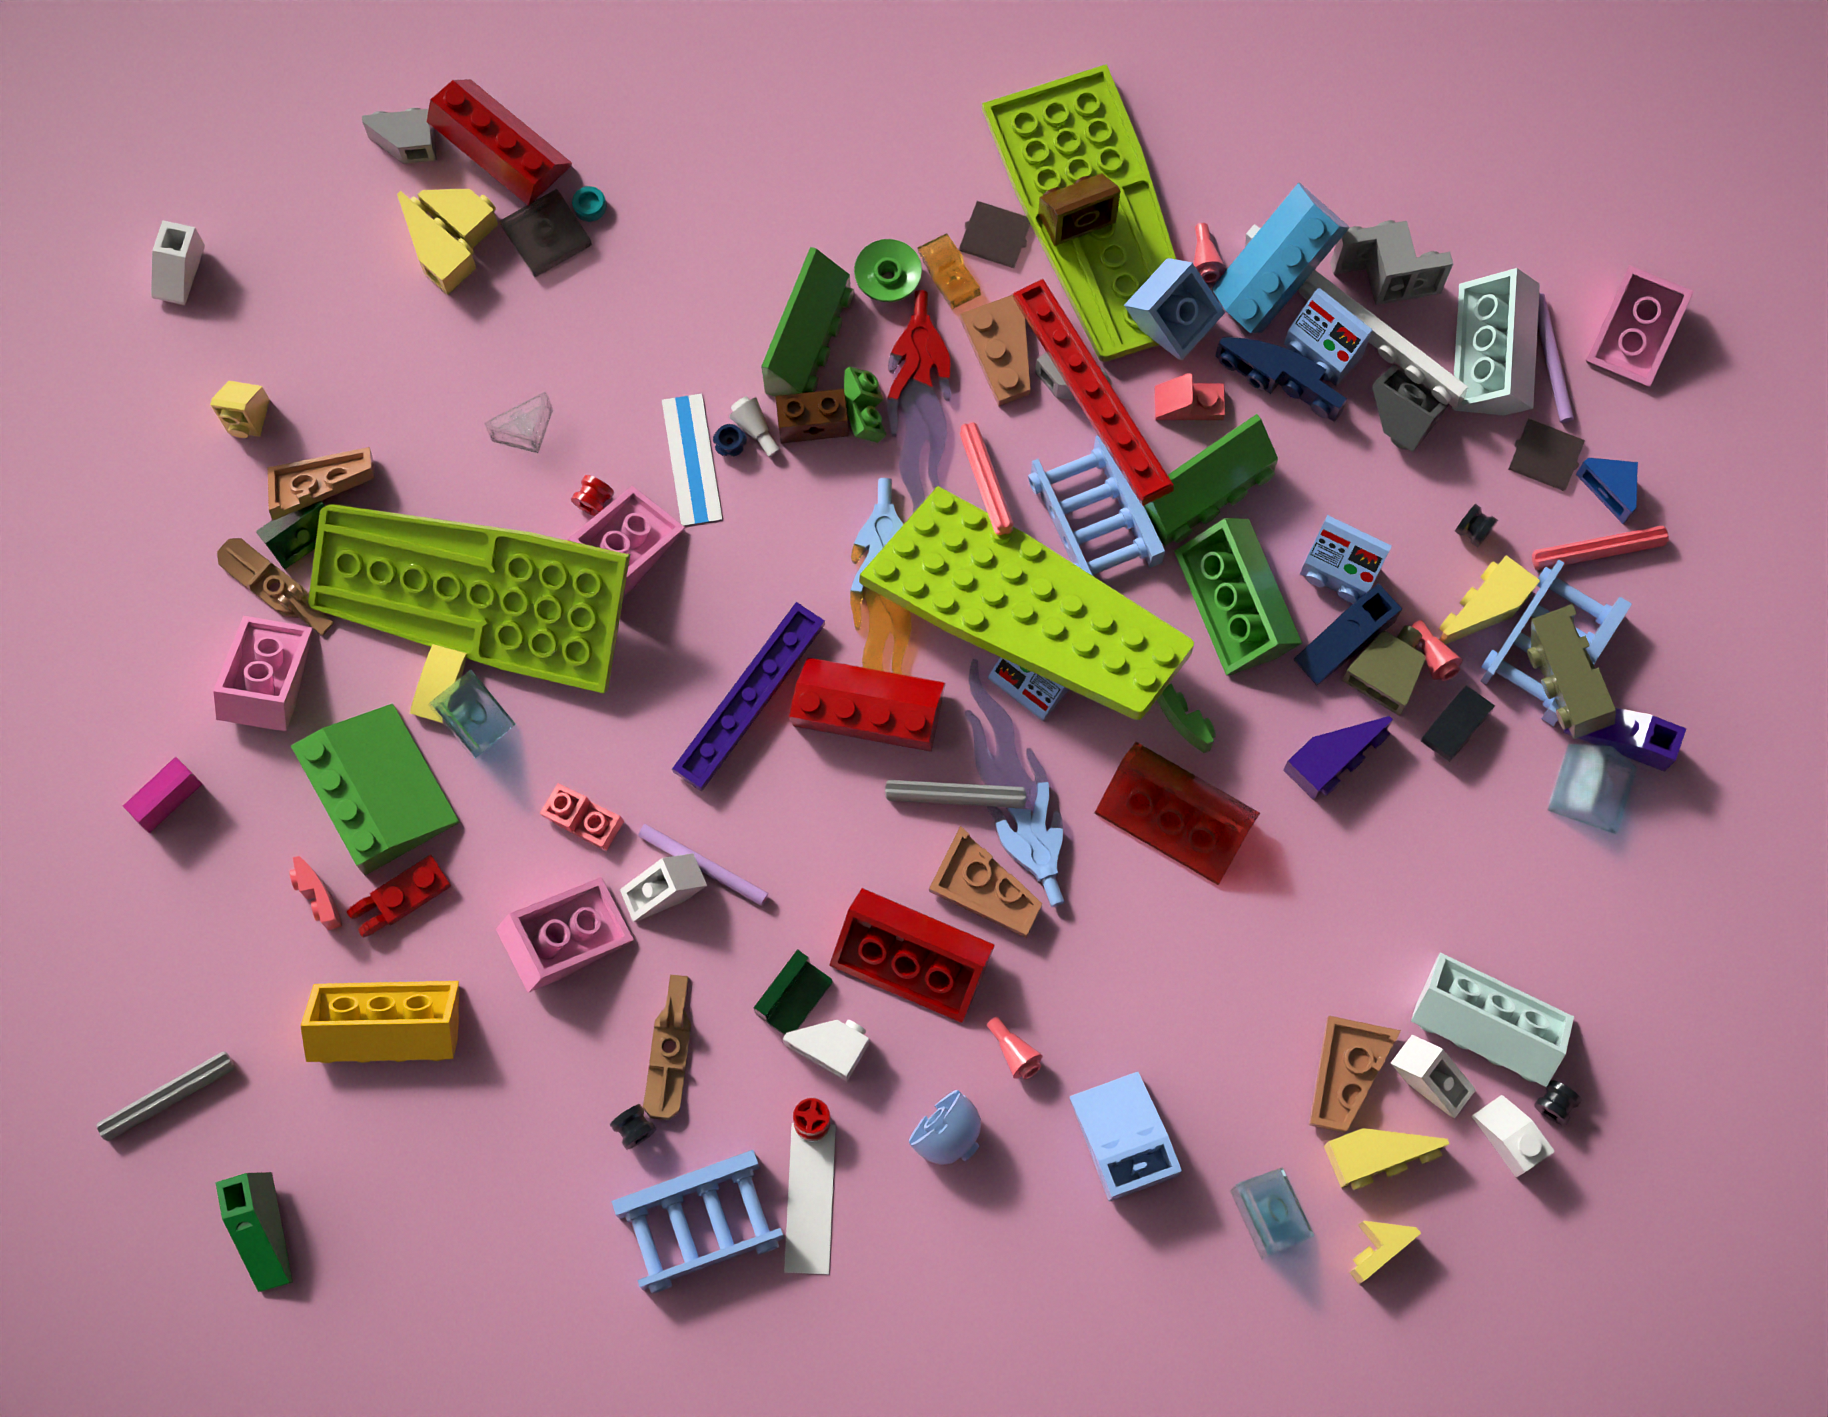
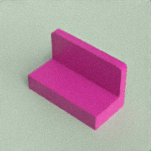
M175 756L122 806L147 832L151 833L203 783Z

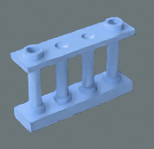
M1098 435L1095 436L1094 449L1091 450L1090 455L1044 472L1039 459L1032 461L1031 474L1028 475L1029 484L1035 495L1040 493L1073 564L1093 576L1137 557L1140 559L1145 558L1149 568L1163 562L1165 550L1144 506L1141 505ZM1097 467V469L1103 468L1107 477L1105 484L1058 502L1051 487L1052 484ZM1108 497L1112 499L1117 498L1122 508L1119 510V514L1072 532L1065 514ZM1122 527L1126 529L1131 528L1136 538L1133 540L1132 545L1086 562L1079 544Z
M1561 560L1557 561L1552 570L1548 567L1544 568L1538 577L1540 582L1537 586L1540 589L1499 653L1492 649L1481 668L1486 670L1481 679V682L1487 685L1496 672L1543 701L1542 705L1548 709L1541 719L1552 726L1558 721L1556 709H1559L1555 699H1548L1541 683L1503 660L1512 644L1525 652L1531 648V638L1521 633V630L1530 616L1536 618L1550 612L1539 605L1546 591L1550 589L1596 617L1595 622L1599 623L1600 626L1595 634L1590 631L1586 634L1576 628L1580 637L1586 635L1590 645L1586 650L1593 665L1632 605V603L1619 597L1613 606L1607 603L1603 606L1557 578V574L1564 565V562Z
M754 1150L611 1201L616 1216L619 1219L626 1217L627 1222H632L649 1276L637 1280L642 1290L650 1289L651 1294L672 1287L671 1280L755 1249L758 1254H763L779 1247L777 1241L785 1239L781 1228L773 1231L769 1230L752 1181V1177L755 1176L753 1171L760 1169ZM732 1179L733 1183H738L756 1236L734 1244L716 1192L719 1189L718 1183ZM696 1191L698 1196L703 1197L720 1250L702 1257L698 1256L681 1205L684 1202L683 1196ZM662 1205V1208L668 1211L685 1262L664 1271L646 1220V1216L649 1215L647 1209Z

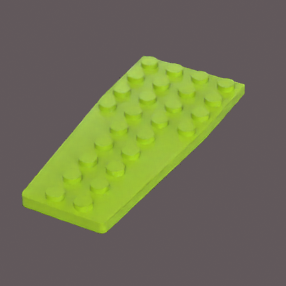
M1107 64L982 103L983 114L1014 192L1098 359L1102 362H1108L1159 345L1140 330L1124 305L1167 258L1176 259L1142 148ZM1101 173L1118 185L1121 193L1116 223L1057 246L1053 245L1038 213L1039 198L1045 192L1056 187L1065 188L1074 184L1081 177H1093Z
M939 486L933 490L860 573V584L942 630L1134 720H1140L1145 716L1192 655L1194 641L1190 637L1023 531L1012 527L1013 531L1010 534L997 535L987 512Z
M331 504L320 510L308 604L312 609L432 647V644L465 652L467 653V659L501 670L606 693L609 688L630 554L527 531Z

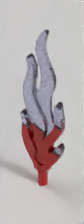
M925 290L915 291L914 315H911L907 328L896 341L888 361V371L892 374L899 364L906 359L891 385L887 397V414L891 435L896 437L898 433L897 410L902 406L906 420V436L900 453L899 471L912 500L913 513L925 501L919 475L921 449L927 439L930 444L928 478L933 489H935L937 486L940 487L937 471L947 439L945 415L930 378V372L933 367L938 372L940 391L946 401L951 400L949 386L950 356L944 341L934 328L930 315H928V292Z

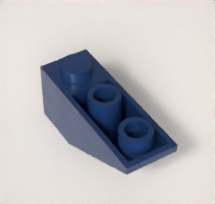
M1378 583L1346 609L1294 658V661L1317 686L1377 638L1381 632L1392 626L1400 615L1402 608Z

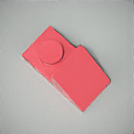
M1185 374L1158 384L1154 388L1155 420H1224V383H1193L1192 374Z

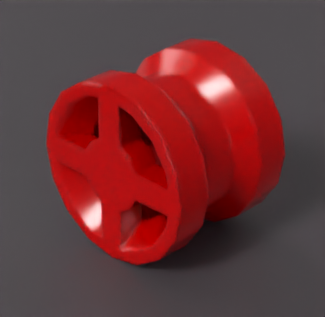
M585 475L581 480L582 487L580 491L573 494L571 502L582 511L596 516L604 509L605 501L612 498L614 490L602 480L591 475Z
M807 1098L796 1105L793 1112L796 1133L806 1141H818L828 1134L830 1129V1111L822 1100Z

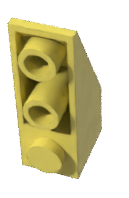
M400 191L397 193L422 270L432 282L448 295L476 269L472 257L474 251L462 238L457 241L452 237L450 229L441 219L436 217L433 220L426 214L427 209L416 197L409 199Z
M1507 555L1499 564L1493 561L1480 577L1485 581L1478 590L1471 587L1460 601L1464 608L1457 616L1451 612L1441 624L1439 630L1443 634L1439 640L1446 645L1512 618L1532 594L1540 580Z
M1362 1128L1328 1141L1324 1148L1340 1187L1351 1184L1352 1189L1357 1190L1374 1183L1373 1175L1385 1171L1387 1177H1391L1408 1170L1407 1162L1419 1158L1421 1163L1425 1164L1442 1157L1440 1150L1448 1146L1449 1141L1445 1138Z

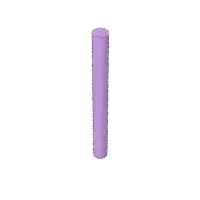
M1539 293V334L1560 423H1568L1573 421L1574 417L1545 294Z
M647 824L642 826L638 834L640 838L672 856L694 853L702 873L761 906L766 901L769 893Z

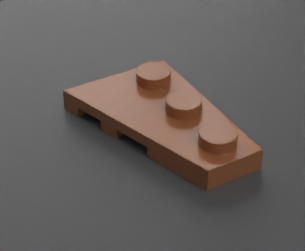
M962 826L959 827L929 887V892L1027 938L1042 907V902L1012 874H1009L997 863L993 856L985 848L977 844Z
M1334 1016L1327 1017L1309 1126L1342 1133L1347 1132L1401 1030Z

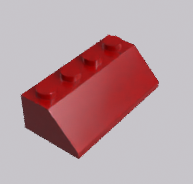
M471 79L452 80L430 99L426 122L528 206L572 166L570 160Z
M807 657L796 682L789 718L795 727L932 752L946 684L940 681Z
M861 888L848 909L829 966L963 1023L985 973L995 944Z

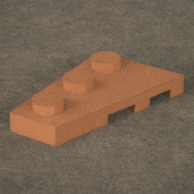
M1013 294L961 313V323L998 406L1030 395L1025 317L1014 301Z
M370 447L268 467V506L272 521L374 479V464Z

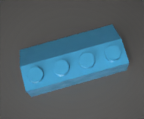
M1298 183L1211 289L1225 311L1249 333H1262L1350 227L1307 188Z

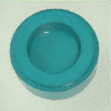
M586 186L580 188L572 198L574 213L583 221H596L606 212L605 196L596 187Z

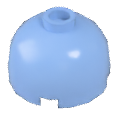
M955 1090L934 1106L938 1110L929 1119L925 1116L909 1139L910 1146L927 1161L940 1165L951 1164L959 1158L966 1161L979 1147V1144L976 1142L981 1131V1118L978 1110L959 1090Z

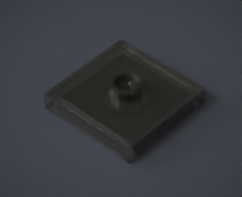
M558 189L553 190L529 206L527 205L499 221L501 228L534 278L592 245L591 239Z

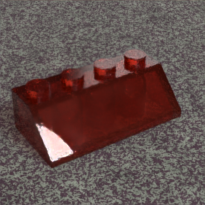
M1138 742L1132 745L1121 760L1094 812L1096 815L1217 885L1220 884L1260 815V812Z

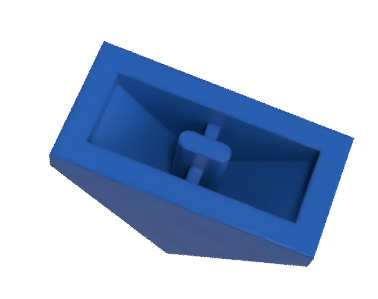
M1587 458L1580 466L1576 475L1622 524L1628 521L1637 506L1638 462Z

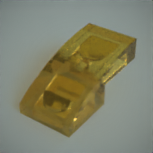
M947 233L917 247L923 263L951 310L981 295L980 286L964 265L963 255Z

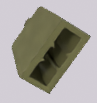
M1405 625L1397 638L1386 631L1381 632L1350 665L1342 681L1400 716L1409 701L1426 659L1423 653L1415 649L1422 638V634L1409 625Z

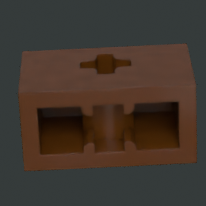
M844 389L775 396L781 444L849 436Z

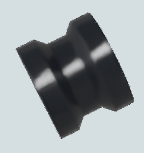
M1474 504L1459 523L1455 532L1460 536L1466 535L1471 538V543L1478 548L1497 524L1498 519L1493 516L1487 517L1482 513L1481 507Z
M1550 1080L1546 1087V1094L1544 1097L1537 1099L1534 1107L1551 1121L1565 1126L1570 1120V1111L1572 1108L1578 1107L1582 1099L1574 1090L1563 1083Z
M640 1104L627 1109L610 1123L613 1131L619 1132L623 1137L622 1144L626 1150L639 1145L657 1130L652 1122L645 1119V1111Z

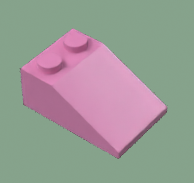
M1629 265L1586 361L1650 387L1694 291Z
M631 486L567 540L630 554L624 590L625 596L683 533L685 527L634 486Z
M243 616L213 690L216 720L287 731L296 707L313 627Z
M602 877L511 912L496 928L528 993L556 982L634 940Z

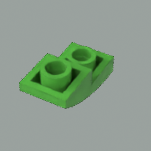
M849 366L845 370L844 393L853 433L857 438L878 443L887 435L881 423L882 417L875 409L884 400L878 388L879 382L871 372Z
M1172 683L1169 684L1157 699L1163 713L1185 740L1201 752H1209L1214 742L1213 738L1216 737L1210 719H1204L1200 710L1186 715L1185 712L1188 711V705L1181 692L1176 693Z

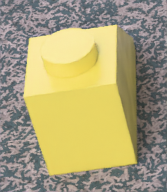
M471 189L422 190L417 194L420 202L427 209L426 213L433 219L436 217L441 219L451 231L450 234L457 241L462 238L472 249L498 226L494 213L496 210L494 204L485 195L479 197Z

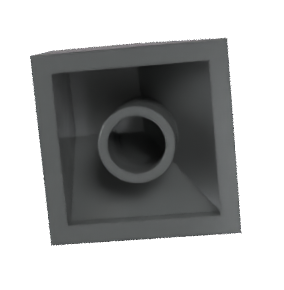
M1395 364L1372 385L1383 432L1391 437L1390 440L1394 445L1401 449H1409L1413 452L1423 442L1449 406V403L1445 405L1439 402L1432 395V390L1423 383L1417 384L1409 379L1405 371Z

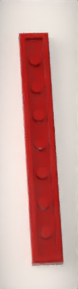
M1044 279L1014 292V301L1141 505L1144 506L1173 492L1174 485Z

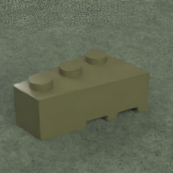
M1573 604L1532 619L1531 648L1527 649V654L1533 668H1540L1544 676L1541 682L1548 699L1554 698L1559 709H1556V715L1563 730L1569 728L1573 739L1615 724L1616 709L1599 667H1594L1586 650L1590 646L1586 635L1580 637L1574 626V616L1577 613Z

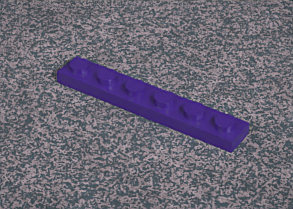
M798 602L793 605L672 768L673 773L701 792L704 790L825 626V620Z

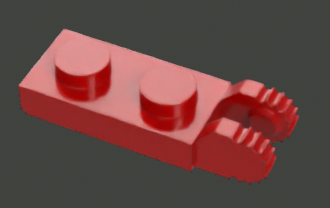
M430 854L369 893L370 896L362 898L350 906L346 913L350 919H355L376 906L382 913L381 915L371 918L359 927L358 932L364 938L374 934V932L388 924L390 926L449 889L451 884Z

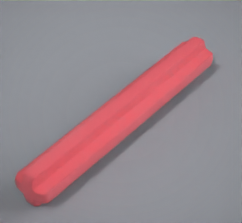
M974 422L963 424L960 427V436L993 529L1000 536L1010 534L1013 531L1014 523L979 427Z
M1664 526L1641 529L1535 550L1532 554V562L1536 570H1543L1545 567L1553 568L1558 560L1564 562V565L1665 546L1669 541V536Z

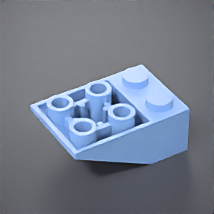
M1139 1072L1069 1096L1109 1202L1180 1175L1182 1170L1175 1151Z

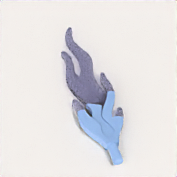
M973 659L968 679L971 695L989 720L996 742V755L994 756L987 748L986 737L980 719L971 710H966L965 718L972 726L974 757L977 771L985 785L1024 787L1027 793L1025 807H1006L1016 822L1017 832L1010 828L1005 816L998 807L987 806V810L994 820L1000 842L1006 852L1017 863L1031 872L1038 882L1043 883L1051 907L1062 905L1065 902L1056 880L1058 875L1057 860L1063 840L1061 814L1059 811H1054L1051 828L1047 831L1045 820L1049 802V781L1046 773L1031 748L1026 749V759L1035 776L1034 781L1024 771L1016 752L1012 720L1004 708L982 687L979 679L978 660Z

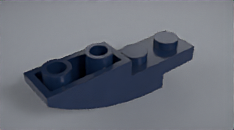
M1222 337L1219 341L1215 355L1219 362L1228 370H1236L1245 376L1254 388L1264 389L1271 394L1279 384L1287 395L1294 399L1300 398L1310 405L1315 414L1322 418H1329L1333 422L1343 412L1347 398L1323 383L1327 369L1289 349L1258 340Z

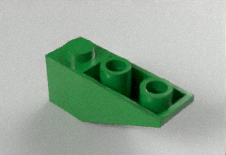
M272 1172L244 1173L215 1182L222 1220L257 1291L262 1292L293 1283Z

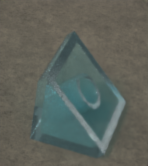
M469 670L428 703L429 707L472 759L480 756L516 725L472 670Z
M1569 744L1547 810L1616 834L1637 767L1612 746Z
M1283 1167L1242 1181L1230 1190L1261 1260L1314 1237L1313 1231Z

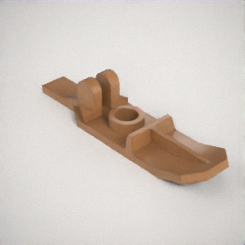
M242 538L228 539L217 551L218 565L282 616L300 618L307 625L313 627L321 636L334 624L323 613L309 606L305 588L257 552ZM273 583L281 584L279 590L271 592L269 589Z
M670 974L666 1005L654 1023L643 1101L644 1111L653 1119L670 1120L680 1112L691 1032V1022L684 1010L688 976ZM674 1041L676 1049L672 1053L664 1052L663 1045L665 1042Z

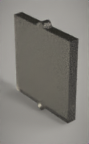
M977 201L970 220L965 222L966 231L959 251L1015 268L1021 249L1027 246L1026 236L1031 224L1027 216Z
M1528 418L1521 438L1514 443L1516 450L1508 470L1565 491L1573 471L1579 467L1577 460L1585 440Z

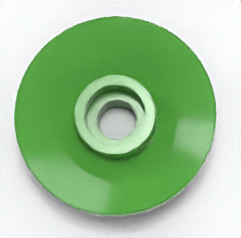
M881 239L870 243L862 249L855 261L854 275L858 287L868 297L880 302H896L908 297L917 288L921 280L922 266L917 253L906 243L895 239ZM890 272L894 275V277L891 279H885L882 277V275L884 273Z

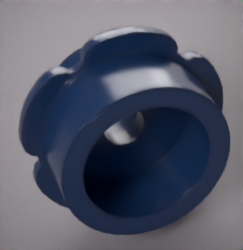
M733 424L721 426L713 436V443L716 444L715 450L722 456L730 455L735 457L741 454L744 450L743 446L747 443L746 434ZM732 439L733 442L731 444H728L727 440Z

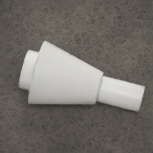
M745 396L731 406L733 412L729 415V418L754 440H757L768 457L773 456L780 450L768 433L769 429L757 398L749 399L748 396Z

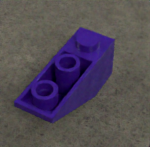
M1615 708V724L1578 738L1665 772L1676 761L1687 728L1653 715ZM1569 728L1563 731V733L1571 735Z
M1387 716L1312 737L1287 761L1283 771L1313 800L1321 793L1328 796L1340 784L1341 780L1338 776L1346 769L1353 772L1365 760L1366 757L1362 754L1371 745L1377 749L1390 736L1391 733L1387 729L1393 719Z

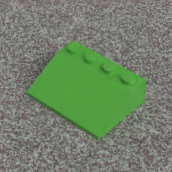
M393 703L324 727L291 745L353 861L365 876L460 823Z

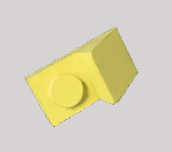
M1362 1221L1358 1226L1377 1249L1374 1251L1368 1246L1353 1259L1357 1266L1349 1273L1358 1284L1364 1282L1418 1237L1421 1232L1417 1227Z

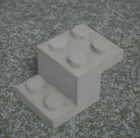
M1388 220L1374 227H1350L1336 244L1330 264L1333 275L1366 269L1375 305L1441 294L1452 269L1453 260L1450 252L1439 254L1437 251H1430L1422 254L1420 257H1416L1407 221L1396 223L1393 220Z

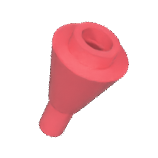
M1199 223L1195 226L1197 244L1194 266L1206 283H1212L1224 274L1226 267L1210 239L1208 224Z
M1423 620L1415 622L1411 627L1417 629L1422 634L1420 640L1421 647L1426 656V662L1432 679L1447 681L1453 678L1460 671L1459 666L1463 661L1462 658L1437 637H1434Z
M995 1017L987 1023V1027L1000 1042L999 1045L1014 1079L1020 1077L1028 1079L1040 1070V1061L1043 1058L1041 1053L1014 1033L1011 1034L999 1017Z

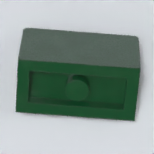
M322 501L274 521L271 520L256 531L284 570L315 549L320 510L325 507Z
M797 949L753 1007L755 1014L783 1035L787 1032L798 1030L832 985V979L812 965L809 957Z

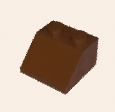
M1101 173L1093 177H1081L1070 186L1062 189L1056 187L1045 192L1039 198L1038 213L1053 245L1057 246L1116 223L1121 193L1118 185Z

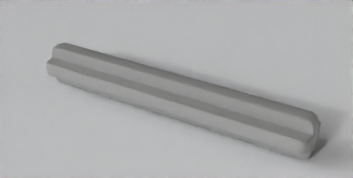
M888 780L885 786V797L889 801L1023 808L1027 798L1024 787L901 780Z
M221 1052L101 1120L96 1125L100 1136L104 1140L110 1141L231 1072L235 1068L228 1053Z

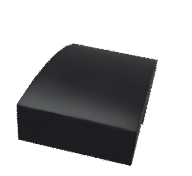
M1466 685L1425 733L1421 742L1450 762L1468 743L1476 729L1491 714L1495 705Z

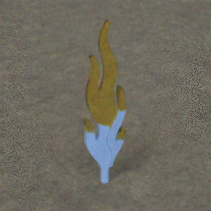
M880 478L878 479V504H875L871 516L858 533L851 553L852 563L857 564L865 551L869 549L867 557L854 578L850 590V605L854 627L857 631L861 628L862 616L860 605L864 598L869 610V632L863 650V668L883 671L884 647L891 633L895 642L892 653V673L902 675V663L911 635L910 611L859 583L860 573L904 525L897 516L894 504H892V479Z

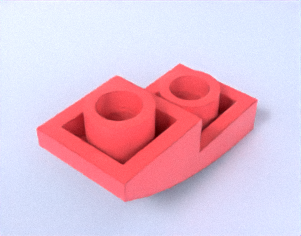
M559 783L540 812L546 819L605 851L608 850L624 823L621 816L592 803L586 796Z
M300 856L292 857L295 869L290 870V879L293 889L295 891L299 890L307 900L316 898L311 900L315 921H321L328 930L342 927L336 904L324 882Z

